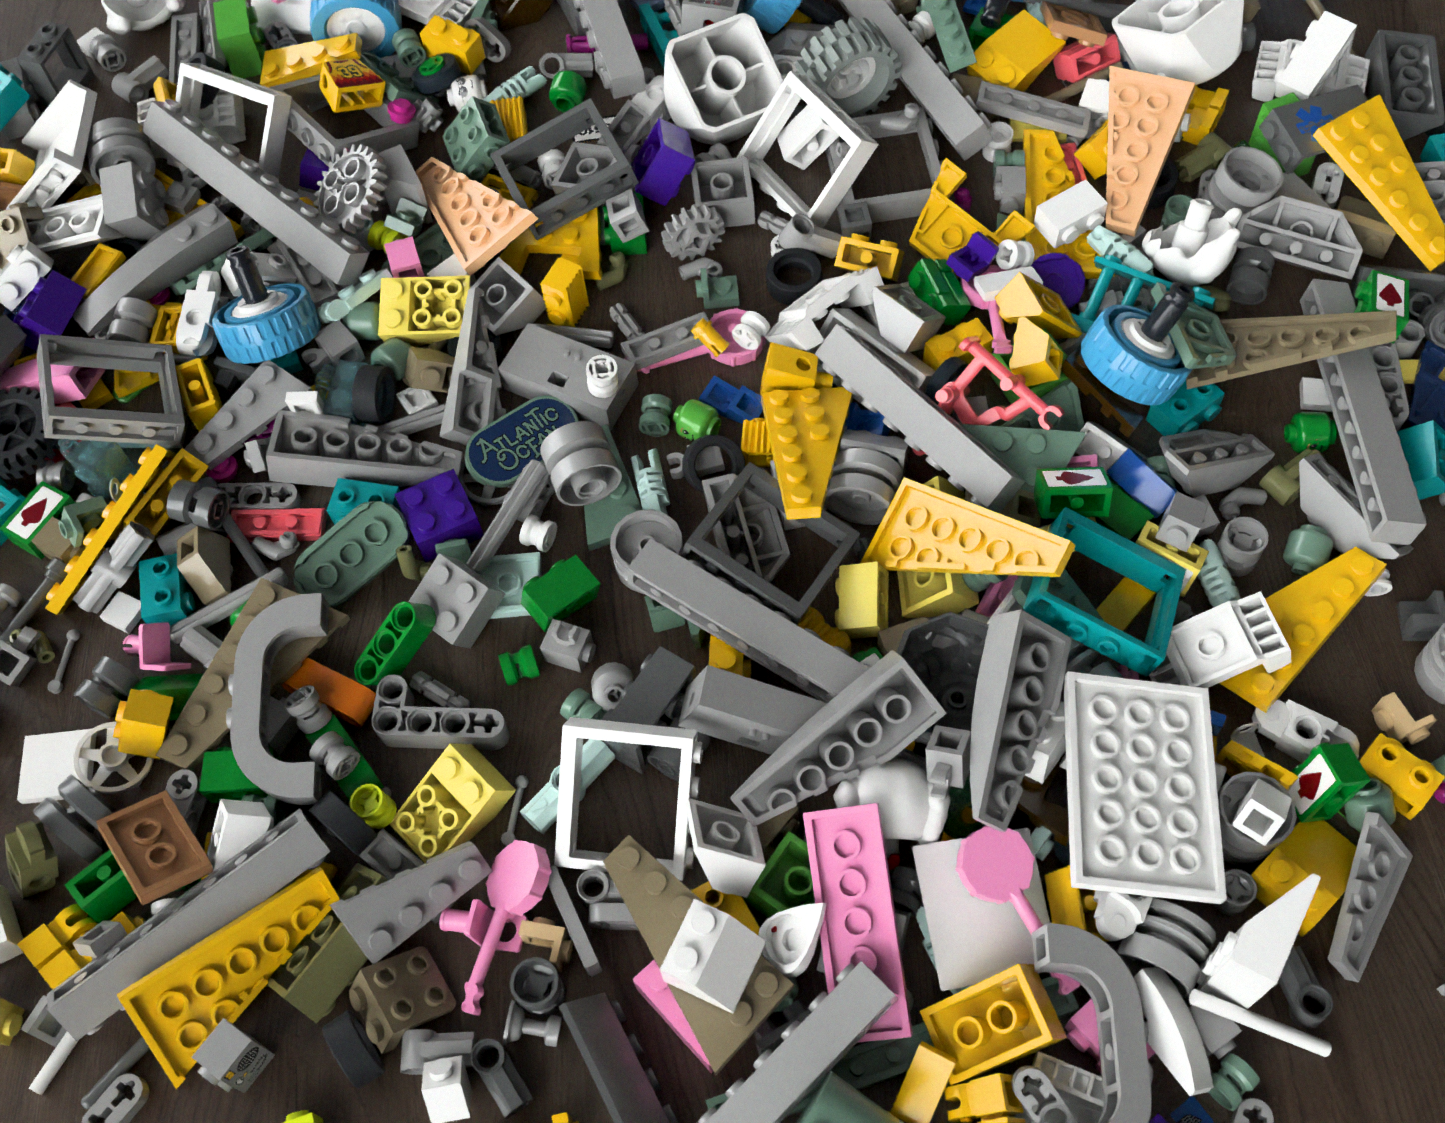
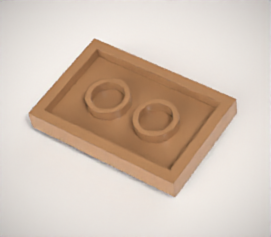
M1042 1L1040 11L1054 37L1067 40L1068 36L1079 39L1078 42L1087 47H1094L1095 44L1104 46L1108 35L1097 16Z
M166 790L96 821L98 830L142 906L213 872L211 861Z

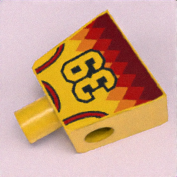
M330 55L323 60L319 86L334 113L382 106L386 82L359 59L338 60L335 56Z

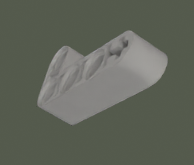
M1409 320L1394 344L1385 343L1369 347L1373 361L1377 366V373L1384 388L1385 398L1389 410L1392 412V419L1397 432L1409 415V406L1399 360L1412 358L1425 336L1423 326L1414 320Z
M388 675L377 686L371 721L373 729L386 746L446 749L449 744H472L477 750H499L509 741V728L502 714L497 710L414 706V695L405 679L400 675ZM402 691L399 697L390 699L393 693ZM397 722V725L392 730L384 731L387 725ZM427 723L431 724L428 730L424 732H418V729L422 725ZM465 725L462 731L451 733L455 726Z

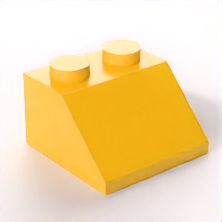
M1019 272L994 297L1000 307V316L1009 324L1013 322L1018 324V318L1025 317L1040 329L1047 328L1054 339L1078 338L1083 334L1060 295L1022 272Z

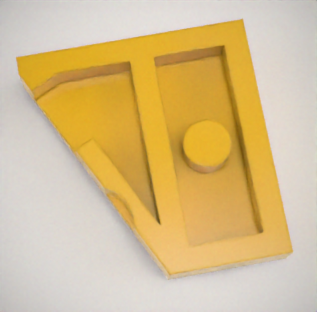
M1233 740L1220 751L1216 758V763L1225 766L1227 769L1226 773L1230 777L1243 772H1259L1276 779L1287 791L1299 778L1293 772Z

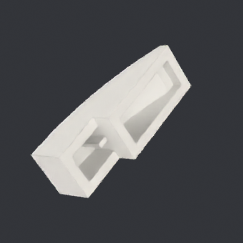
M1142 968L1133 978L1140 994L1143 1015L1147 1019L1145 1022L1148 1027L1147 1043L1189 1096L1209 1092L1213 1088L1209 1061L1201 1035L1189 1008L1174 983L1162 968Z

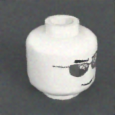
M477 75L458 77L451 83V89L447 90L450 106H456L458 112H460L461 108L466 105L472 96L482 100L488 96L485 81L480 80Z

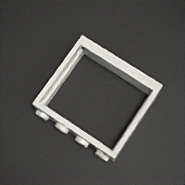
M180 63L175 101L180 103L182 109L191 115L199 117L203 83L268 105L259 168L265 173L279 178L292 96L199 63ZM168 153L167 164L180 168L181 173H183L188 167Z
M789 71L736 158L747 156L750 177L755 178L760 183V189L777 201L776 205L778 208L789 213L792 217L798 213L804 214L813 221L815 226L823 228L879 144L807 75ZM801 98L851 146V149L811 209L763 161Z
M570 717L562 729L554 865L556 867L583 870L597 869L602 872H608L603 860L610 853L576 850L583 738L681 748L673 860L655 859L677 879L683 881L687 869H693L695 856L694 847H689L691 831L685 803L688 798L698 799L700 793L701 779L700 777H695V764H701L703 755L702 742H697L698 730Z

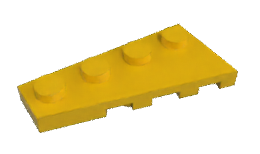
M357 33L265 51L260 85L270 88L320 74L323 60L330 55L335 56L338 60L361 59L362 40Z

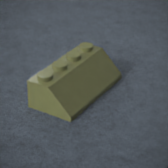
M357 863L335 889V892L340 900L345 901L360 894V890L371 885H380L388 881V879ZM331 909L311 934H307L291 952L293 955L284 965L281 964L270 976L267 985L317 1024L322 1017L327 1016L333 1010L338 996L346 986L354 982L359 970L368 958L333 909Z

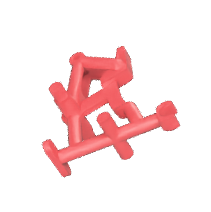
M977 336L967 337L960 343L959 348L962 351H969L975 358L955 381L946 383L943 388L938 390L935 397L939 402L938 406L949 415L954 410L962 424L989 426L999 419L1010 421L1031 407L1040 415L1038 417L1040 426L1043 429L1050 430L1053 425L1047 420L1048 412H1054L1058 417H1062L1065 414L1064 410L1058 405L1048 406L1025 385L1026 379L1022 374L1014 375L980 344L981 340ZM986 366L1001 380L1000 387L1002 390H1012L1020 399L1008 407L1002 405L995 406L977 416L966 396L970 393L968 385L982 368ZM912 448L914 454L918 456L926 454L922 450L916 451Z

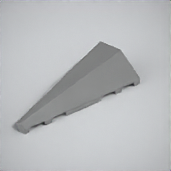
M476 286L468 290L439 436L467 446L469 439L475 432L506 414V409L501 408L498 390L502 387L494 343L489 342L487 326L490 324L489 316L484 315L482 297L485 294L483 289Z

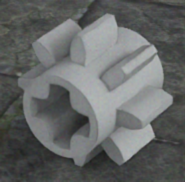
M418 98L413 104L416 108V114L413 118L420 123L419 130L426 133L431 129L435 132L444 121L440 117L443 112L442 108L430 98H426L423 102Z

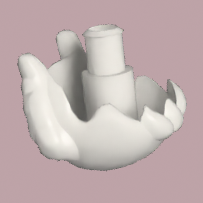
M100 0L108 15L107 27L112 32L120 35L126 34L130 30H150L163 24L170 18L173 12L180 11L185 6V0Z
M1193 199L1190 201L1185 220L1172 224L1165 230H1163V225L1150 230L1142 241V248L1146 255L1150 257L1154 267L1168 280L1182 282L1188 286L1208 284L1226 269L1236 252L1237 240L1241 232L1235 227L1242 216L1241 209L1232 208L1223 217L1211 219L1208 222L1214 206L1205 199Z
M892 758L881 765L877 763L861 771V775L850 780L845 779L841 781L834 792L833 797L837 808L879 803L887 857L894 853H900L899 839L916 840L920 845L938 842L948 817L951 800L949 794L946 799L931 797L930 793L934 783L927 782V772L916 763L900 758Z

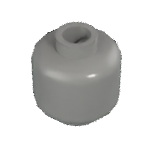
M617 662L606 663L600 666L594 672L591 680L592 696L596 704L604 707L603 709L606 711L615 709L621 700V693L624 687L630 681H635L631 670L624 664Z

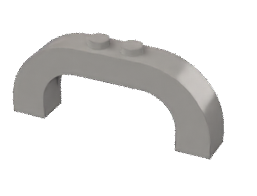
M322 593L290 596L273 603L260 612L250 622L241 636L235 654L234 674H230L228 679V689L230 695H232V708L227 709L226 723L230 729L231 747L238 766L251 782L269 796L297 805H313L322 797L323 769L316 762H283L272 756L268 746L271 669L276 655L289 642L304 637L328 636L329 604Z
M1044 924L1032 933L1035 972L1059 973L1075 979L1089 993L1095 1006L1104 1094L1103 1111L1097 1123H1149L1152 1104L1150 1085L1153 1080V1070L1147 1057L1148 1027L1143 1020L1140 994L1130 970L1121 957L1107 943L1094 934L1070 925Z

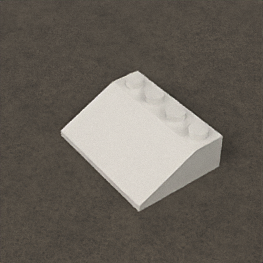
M1312 874L1247 921L1235 934L1229 931L1224 942L1220 941L1215 951H1211L1206 961L1200 964L1201 974L1197 981V984H1199L1197 990L1207 994L1211 992L1214 997L1248 1009L1275 986L1321 877Z

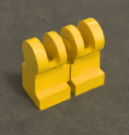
M1195 85V91L1186 113L1191 114L1190 125L1187 132H1182L1183 141L1198 145L1207 134L1214 132L1224 113L1229 90L1218 87L1217 91L1213 92L1201 89Z
M73 904L63 909L48 925L43 923L17 943V945L53 990L93 961L92 957L79 955L72 943L98 924L93 918L88 917V914L78 904Z
M997 1073L970 1080L968 1083L946 1087L944 1090L946 1101H961L958 1109L947 1112L948 1120L951 1122L971 1123L972 1120L981 1118V1122L977 1123H1026L1025 1119L1008 1117L1024 1113L1023 1105L1012 1089L1013 1075Z

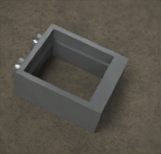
M49 21L43 23L17 57L19 64L45 107L51 104L69 79L87 87L95 76L69 26ZM56 50L64 64V68L53 81L44 64Z

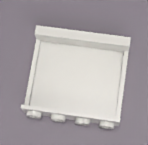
M69 79L25 135L21 143L38 150L34 173L9 205L27 203L28 207L49 208L82 171L97 98L96 92Z

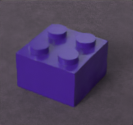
M660 117L658 118L631 163L632 170L639 184L635 185L636 193L664 206L667 205L670 198L676 197L681 186L680 182L685 175H689L695 165L689 132Z
M54 270L51 271L47 278L40 276L34 288L25 298L23 307L12 321L18 324L27 335L24 345L38 351L40 334L61 336L87 289Z
M454 469L394 494L425 562L438 556L435 549L436 544L444 543L449 539H467L468 543H471L484 536L478 518Z

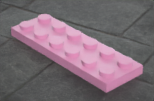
M879 803L803 813L815 904L827 903L820 930V940L828 995L839 984L836 978L841 971L850 963L856 967L862 961L896 995L898 1000L858 1042L912 1037L913 1031Z

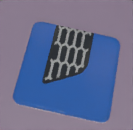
M1194 1097L1187 1099L1170 1114L1176 1123H1213V1119Z

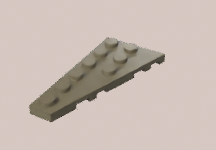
M1397 310L1220 320L1237 356L1230 365L1192 369L1186 378L1187 389L1396 341Z
M264 578L259 580L156 756L182 769L192 771L203 760L204 752H212L221 743V738L230 731L226 723L227 709L232 708V695L229 693L228 679L230 674H234L235 654L241 636L250 622L265 608L279 600L300 594ZM329 607L328 636L299 638L289 642L278 652L271 669L270 696L302 666V661L316 648L320 649L329 641L327 638L339 626L343 627L351 620L347 614Z
M628 835L603 860V863L660 969L693 900L703 901ZM762 955L759 957L734 1014L667 983L715 1075L721 1071L794 988V984Z

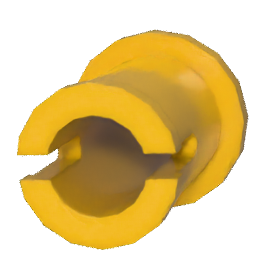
M702 318L691 329V332L694 334L693 338L695 340L698 338L715 357H718L730 343L711 326L712 322L710 320L706 321Z

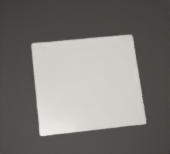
M1029 828L1013 830L1019 831L1020 836L1025 840L1032 855L1035 857ZM965 838L912 847L936 970L942 991L973 986L1017 964H1034L1032 935L1014 905L1009 900L1005 903L997 904L996 902L981 900L975 896L972 897L962 883L955 867L957 866L960 842ZM1035 857L1030 887L1025 889L1023 893L1044 925L1050 923Z

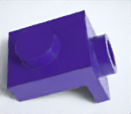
M977 231L972 235L965 247L950 254L945 264L953 269L958 277L969 282L974 279V276H979L988 270L999 252V247L981 232Z

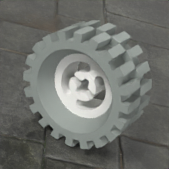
M851 17L848 20V24H845L843 20L836 21L835 28L830 30L827 26L821 30L823 35L820 38L814 35L809 40L812 46L809 49L804 47L800 54L803 60L796 61L795 67L798 70L796 73L807 75L851 118L866 116L865 112L870 109L875 112L879 108L877 104L881 100L886 102L890 97L887 92L895 90L898 84L894 79H898L901 76L899 69L902 66L901 60L883 32L873 21L870 23L867 18L863 17L860 22L856 17Z

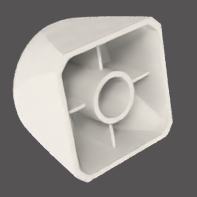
M1137 0L1112 19V26L1137 71L1153 75L1161 72L1168 78L1193 82L1195 85H1198L1223 73L1239 57L1243 41L1244 0Z
M745 13L737 14L674 38L667 45L664 68V97L667 109L674 123L679 128L689 132L690 138L701 143L714 145L719 142L727 144L754 130L783 83L781 74L754 17Z

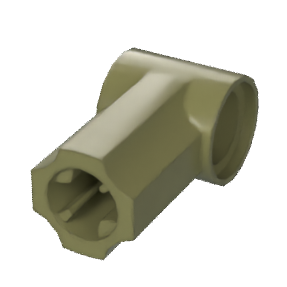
M1215 132L1207 134L1194 150L1175 160L1174 164L1179 173L1178 179L1183 183L1186 181L1191 182L1207 170L1213 168L1217 170L1225 154L1233 148Z
M1307 448L1286 465L1282 466L1279 464L1272 468L1262 478L1259 486L1282 507H1287L1300 495L1299 462L1304 457L1317 453L1323 458L1324 456L1316 449L1310 450Z

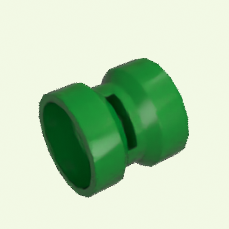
M531 644L521 647L515 653L507 651L498 654L508 686L517 684L520 679L525 677L532 679L540 676Z

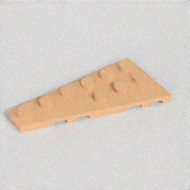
M1110 66L1106 202L1108 205L1105 226L1106 229L1112 232L1135 237L1195 91V83Z
M431 157L415 171L421 182L431 212L461 266L470 276L484 267L490 259L505 249L509 243L538 220L528 209L521 208L511 200L508 201L499 193L475 180L472 181L463 173L454 171L450 166L434 157Z

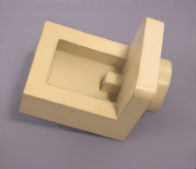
M1395 692L1382 697L1371 710L1377 726L1382 731H1385L1390 738L1399 741L1401 744L1409 741L1413 745L1427 738L1431 734L1428 729L1437 721L1434 715L1431 714L1415 722Z
M534 917L533 922L522 920L518 934L524 944L551 948L549 962L552 963L557 972H561L563 963H569L573 950V941L569 940L570 936L565 927L554 926V921L542 917Z

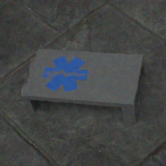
M1357 84L1273 108L1259 128L1286 173L1290 174L1293 173L1303 159L1326 152L1313 136L1319 127L1363 104L1368 99Z

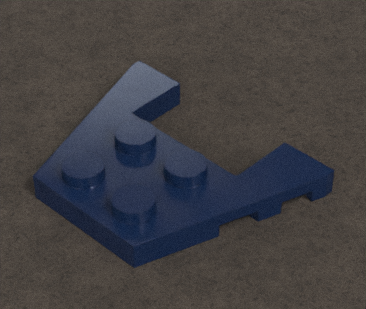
M1429 340L1420 353L1408 405L1409 415L1404 422V426L1410 428L1434 420L1445 431V381L1438 378L1445 368V350Z

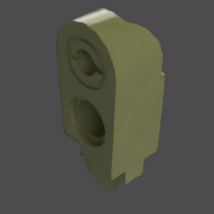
M30 820L17 825L16 831L5 835L6 863L18 895L21 899H25L54 887L56 884L55 878L59 876L57 855L47 837L42 821L33 823Z

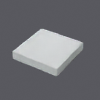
M91 729L25 736L17 800L22 804L42 802L45 798L64 800L58 792V786L69 775L72 774L76 777L72 763L73 753L79 740ZM97 733L93 734L84 743L83 748L95 749ZM79 758L82 774L91 781L94 761Z

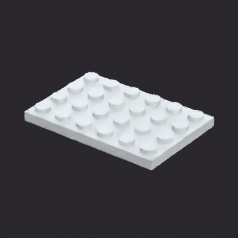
M1067 671L1064 677L1063 689L1071 887L1222 904L1227 900L1208 688Z

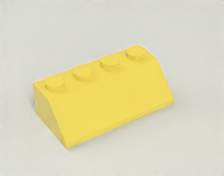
M936 476L923 483V485L964 500V491L959 490L948 480L940 476ZM897 571L902 617H935L948 612L958 614L964 611L965 608L968 609L979 604L978 592L969 589L963 580L962 573Z

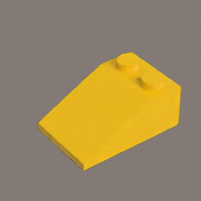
M1022 10L980 45L974 52L977 62L966 66L969 76L982 78L985 82L1024 92L1066 45V41L1054 37L1048 27L1026 10Z
M1325 820L1304 823L1300 821L1287 838L1251 874L1257 884L1256 898L1268 907L1312 874L1320 876V882L1298 932L1303 937L1321 920L1345 892L1357 847Z
M1017 964L920 1010L934 1047L958 1059L949 1078L951 1086L1028 1056L1067 1038L1039 974L1035 972L1034 964Z

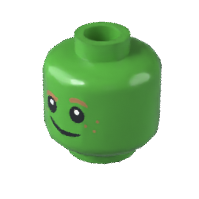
M695 399L687 401L684 406L679 405L673 416V421L676 422L677 434L692 442L705 435H717L721 427V418H718L717 409Z

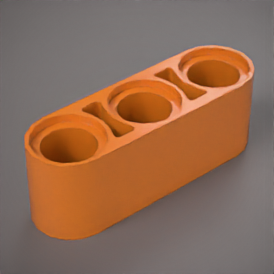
M308 657L302 661V666L281 685L291 694L304 686H313L319 693L320 703L326 704L337 718L359 728L364 725L374 708L376 696L374 691Z

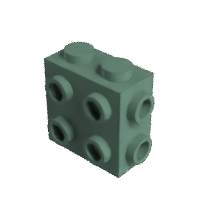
M474 96L461 108L458 116L446 128L442 136L455 171L461 172L469 179L479 183L495 164L490 154L510 143L495 104Z

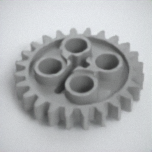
M353 144L351 149L345 147L343 156L337 153L336 161L334 163L328 162L329 170L322 171L324 179L317 182L320 189L313 194L318 197L313 204L318 207L319 214L325 219L338 224L339 229L346 235L349 232L355 234L357 226L363 229L365 219L372 220V210L378 211L379 209L376 205L377 201L384 199L380 192L387 188L382 183L388 177L384 173V170L387 168V165L382 163L384 158L378 155L377 151L363 144H360L359 147Z

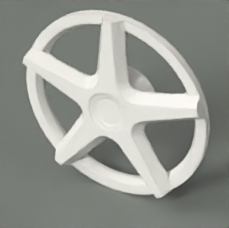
M117 721L103 723L89 730L79 740L73 753V769L78 780L86 787H92L101 794H118L141 785L150 772L154 758L147 757L145 766L139 775L128 763L129 758L135 755L117 752L119 738H113ZM107 728L106 744L100 749L83 748L84 743L93 734ZM79 758L95 761L100 764L91 781L82 774ZM114 771L129 781L116 787L101 786Z

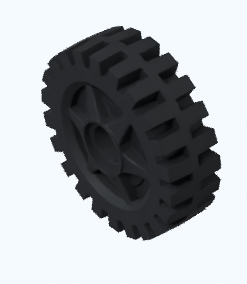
M11 387L9 393L5 389L0 390V476L4 479H11L12 475L17 479L23 478L24 471L31 475L36 472L34 468L36 465L41 469L45 467L47 463L44 459L47 457L52 460L56 456L53 449L60 450L62 443L59 439L44 438L40 393L36 390L31 391L26 387H22L21 390L18 387Z

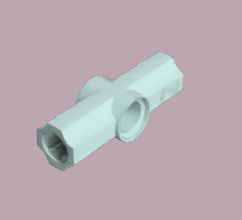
M589 739L583 745L579 802L585 796L586 788L615 759L614 753L601 740ZM560 765L552 771L550 781L520 811L527 822L542 834L557 820Z

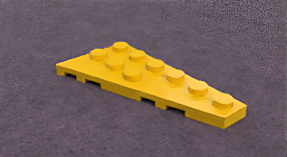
M158 444L154 448L148 446L138 460L141 467L135 475L130 473L120 486V490L123 493L118 501L114 502L112 500L104 509L101 517L105 520L98 530L92 528L84 539L83 544L87 547L81 556L74 555L64 569L68 575L62 584L56 582L48 592L46 599L49 600V603L45 609L55 615L63 614L72 602L74 595L89 577L86 574L87 571L92 569L105 551V544L107 542L111 543L113 540L116 541L122 532L120 530L123 521L145 495L143 493L145 489H149L164 471L162 466L165 462H171L176 453Z

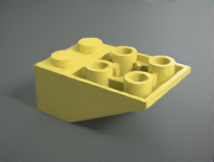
M470 275L381 278L379 337L384 342L390 338H398L408 342L412 347L459 337L468 290H470Z
M449 744L398 810L390 826L426 863L428 859L471 840L498 815L516 792V789L472 744Z

